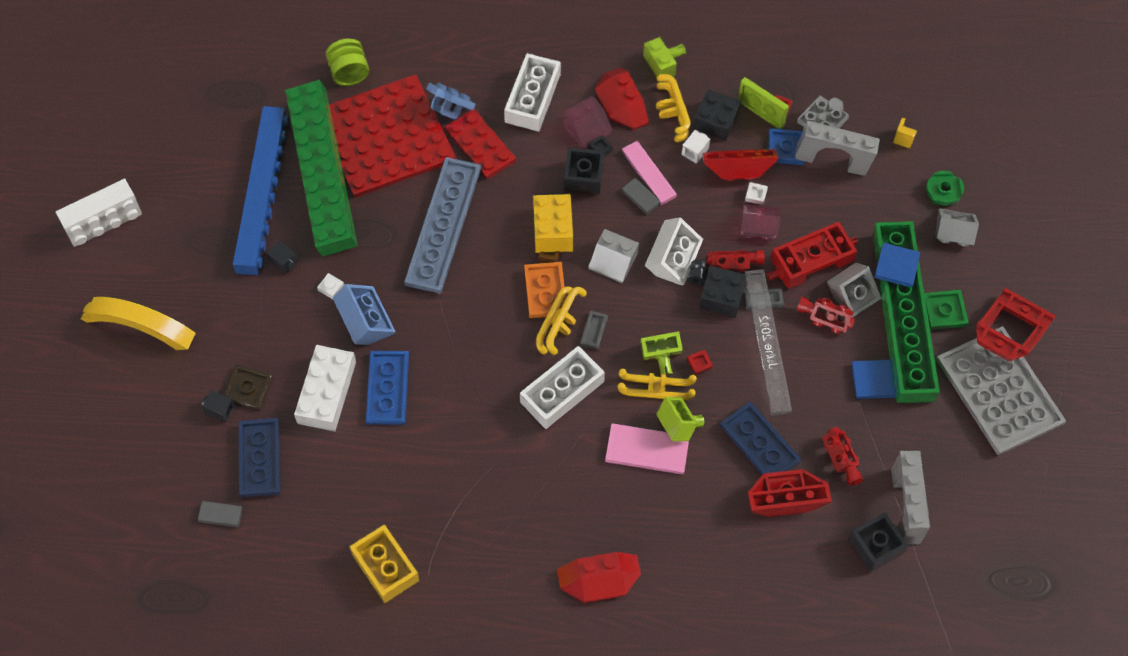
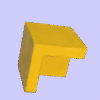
M902 118L893 143L910 149L917 131L903 126L905 118Z

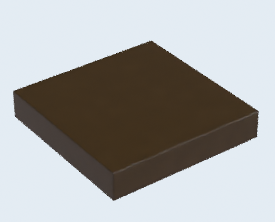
M236 364L223 395L232 398L235 405L260 411L273 380V375Z

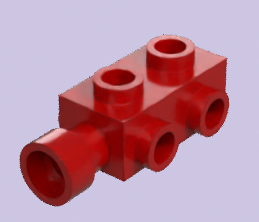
M747 250L710 251V253H707V263L710 266L725 270L733 269L734 272H744L745 269H750V263L764 265L765 261L764 250H755V252H748Z
M801 297L796 310L801 313L811 314L810 319L813 320L814 325L819 327L829 326L831 331L837 334L846 333L847 329H852L855 321L852 318L854 312L849 307L832 304L833 302L826 298H818L816 303H812L809 299ZM821 308L826 309L827 312L823 313ZM839 315L844 316L845 319H840Z
M838 427L829 429L822 439L824 448L831 457L833 468L837 472L846 473V480L849 486L861 483L864 478L861 472L857 470V467L860 466L859 458L851 447L850 438L846 436L845 431L839 430Z

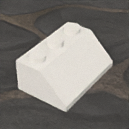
M681 217L665 220L645 266L657 277L684 285L690 272V263L695 260L703 238Z

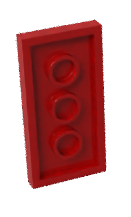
M475 109L445 126V131L472 163L481 165L480 173L486 180L516 162V157Z

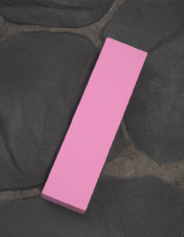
M638 141L622 148V153L651 193L660 201V205L676 198V192Z

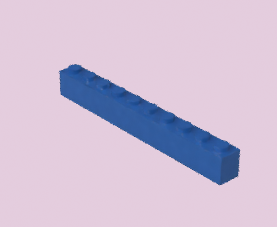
M263 106L233 261L236 274L258 275L259 269L263 267L262 252L266 251L265 236L269 235L268 220L272 218L271 204L275 202V193L273 192L274 188L278 186V177L276 176L277 172H280L281 169L279 159L283 156L284 152L282 143L286 141L285 126L289 125V115H286L285 108Z

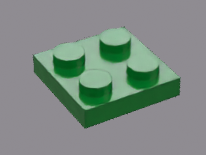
M961 290L924 293L930 330L968 326L969 322Z

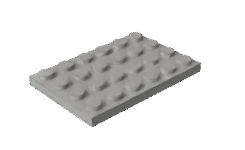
M1003 326L996 329L999 333L1010 338ZM977 338L937 356L936 361L998 456L1066 423L1065 418L1024 357L1008 362L978 345Z

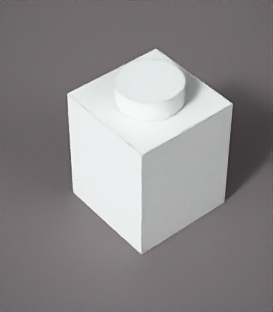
M694 130L683 144L682 155L697 164L702 158V153L709 149L710 139L705 134Z

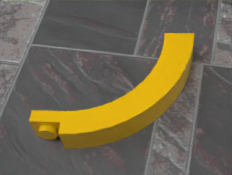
M94 297L92 302H89L84 307V313L81 317L86 323L105 321L135 328L163 341L175 350H187L195 336L194 331L160 312L117 298Z

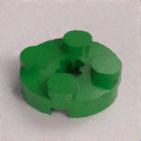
M950 171L934 173L926 184V193L931 203L941 206L957 204L964 192L962 180L959 177L953 176L954 173ZM942 186H945L946 188H949V190L943 191L941 188Z

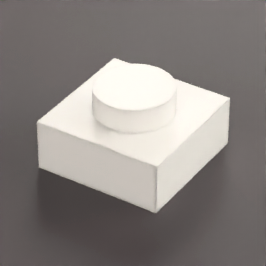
M750 182L745 201L763 205L768 186Z
M328 273L317 288L319 292L333 299L344 286V282Z

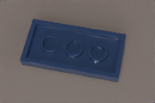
M751 401L720 423V427L762 475L789 471L802 460Z
M279 418L239 421L240 498L281 495Z

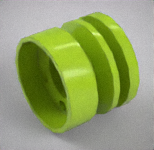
M342 39L331 44L326 50V58L333 81L336 84L351 86L367 78L369 67L359 41L355 39Z

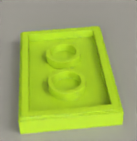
M744 77L741 81L738 95L741 105L776 128L782 129L785 126L789 106Z

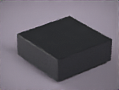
M603 135L588 143L590 150L605 151L604 156L613 151L612 145Z

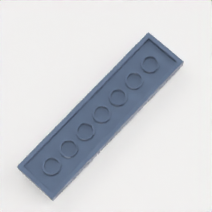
M448 157L445 158L404 281L405 286L439 294L442 293L479 178L481 165Z

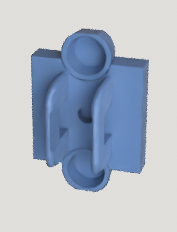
M437 82L436 85L429 83L426 88L435 94L431 103V109L452 119H457L463 107L473 110L476 105L471 102V97L462 93L459 95L457 90L451 87L447 89V86ZM441 98H444L443 105H439ZM452 104H456L454 111H451Z

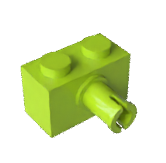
M660 37L644 43L643 56L656 77L660 74L675 76L677 63L674 58L686 54L683 44L681 43L668 49Z
M679 331L641 338L640 345L643 360L657 359L661 373L660 376L666 374V371L667 375L673 374L669 357L682 354L683 351Z
M665 397L656 414L672 441H689L695 428H701L704 425V417L702 415H692L682 397Z

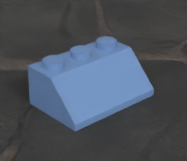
M345 284L333 297L354 344L369 345L395 333V329L373 286Z

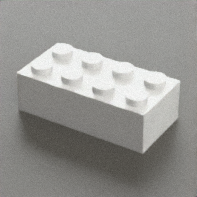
M526 54L504 110L505 123L540 131L561 75V62Z
M123 179L56 211V214L75 247L84 244L94 237L101 236L104 232L117 228L129 220L136 219L142 212L127 181Z
M316 345L294 414L297 424L336 431L356 364L354 352Z
M578 346L521 391L520 403L547 429L604 383L605 372Z

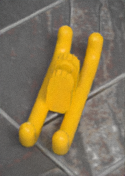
M660 74L657 76V80L660 83H657L656 88L658 90H667L671 98L657 102L656 107L662 110L659 112L661 119L678 117L680 127H677L675 132L679 135H676L674 140L675 142H681L689 135L690 119L675 78L668 74Z
M564 287L558 292L536 337V346L541 354H546L547 351L552 355L558 353L557 348L554 346V339L558 331L565 335L570 334L571 330L563 321L570 325L575 324L576 320L568 313V310L577 294L582 297L586 296L587 292L581 287ZM568 294L561 309H559L565 295ZM552 324L553 326L546 339V348L544 346L543 340L550 325Z
M625 369L619 370L620 378L625 381L648 383V390L627 388L624 383H619L618 391L627 396L658 399L682 397L686 401L692 399L696 394L694 389H690L687 393L665 391V385H693L697 379L695 375H691L687 379L666 377V374L657 377L654 376V373L646 376L628 374Z

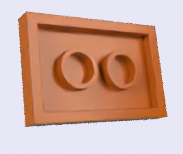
M562 262L524 265L529 318L546 317L558 292L565 287ZM565 295V297H564V299H563V301H562V303H561L559 309H561V307H562V305H563V303H564V301H565V299H566V295Z

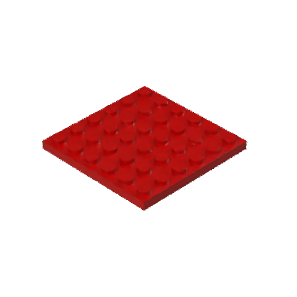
M416 74L329 105L342 171L354 198L442 167L446 157L456 159Z

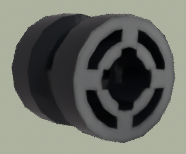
M693 260L690 263L691 272L688 274L687 281L697 286L704 285L707 279L705 274L708 272V263L702 260Z

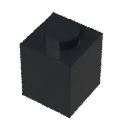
M281 241L277 242L267 252L269 262L283 274L292 271L298 263L296 253Z
M211 390L209 395L204 397L202 408L205 415L227 423L235 408V404L232 398Z

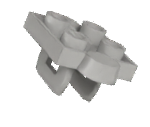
M819 96L798 118L797 123L804 128L807 121L840 128L848 120L849 114L843 111V102L838 98H832L828 101Z

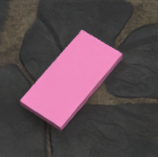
M612 423L605 462L684 475L689 441H672L667 432Z

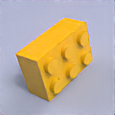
M571 194L533 195L535 252H573Z
M385 525L350 546L353 557L384 603L419 581L417 571Z

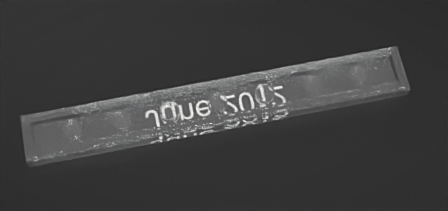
M764 269L745 271L772 415L791 413L792 407Z

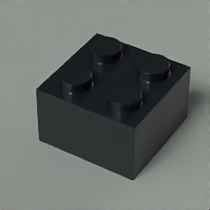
M708 89L695 115L693 129L727 141L739 115L741 101Z
M568 147L564 173V190L600 194L605 151Z
M710 266L699 309L736 318L747 275Z
M886 512L852 530L848 538L870 573L903 555L909 546Z

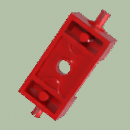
M836 222L773 248L770 260L775 270L766 273L768 281L779 277L789 290L805 283L806 276L833 264L838 269L853 263L857 254L854 245L859 244V240L856 236L850 239L840 222ZM817 249L819 254L813 255L809 250Z

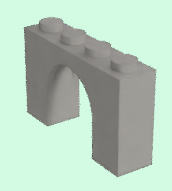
M807 121L797 143L795 159L812 163L818 151L825 148H838L851 155L847 172L865 176L877 155L880 139Z
M900 451L891 469L893 488H903L904 510L902 519L898 524V530L907 544H921L930 528L920 451Z

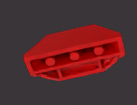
M618 68L604 73L595 88V92L608 117L621 125L627 126L631 130L649 125L643 98L629 72Z
M775 149L702 153L704 164L722 180L727 181L759 178L778 160Z
M804 469L763 474L748 491L751 512L767 517L806 513L832 502L828 482L819 479Z
M622 552L576 559L557 569L560 589L584 603L626 596L641 576L637 555Z

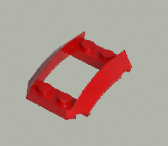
M1004 288L1001 295L976 325L977 343L1008 362L1028 355L1056 315ZM1003 310L1035 327V330L1023 345L991 328Z

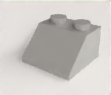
M939 208L936 238L943 243H950V241L958 242V245L966 247L969 244H975L979 227L976 215Z
M604 229L596 244L588 269L623 284L638 255L639 243Z
M855 263L827 281L832 296L837 303L849 307L854 312L852 318L881 299L869 266Z

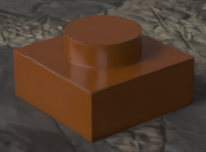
M540 252L539 262H558L560 252Z

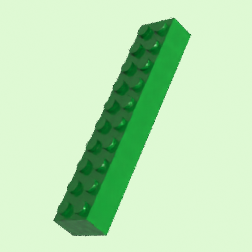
M320 80L287 89L285 91L315 247L322 257L358 247L326 89Z
M913 221L875 223L872 238L876 266L878 265L883 243L918 251ZM918 261L912 287L878 279L896 403L935 402L940 392L920 263Z

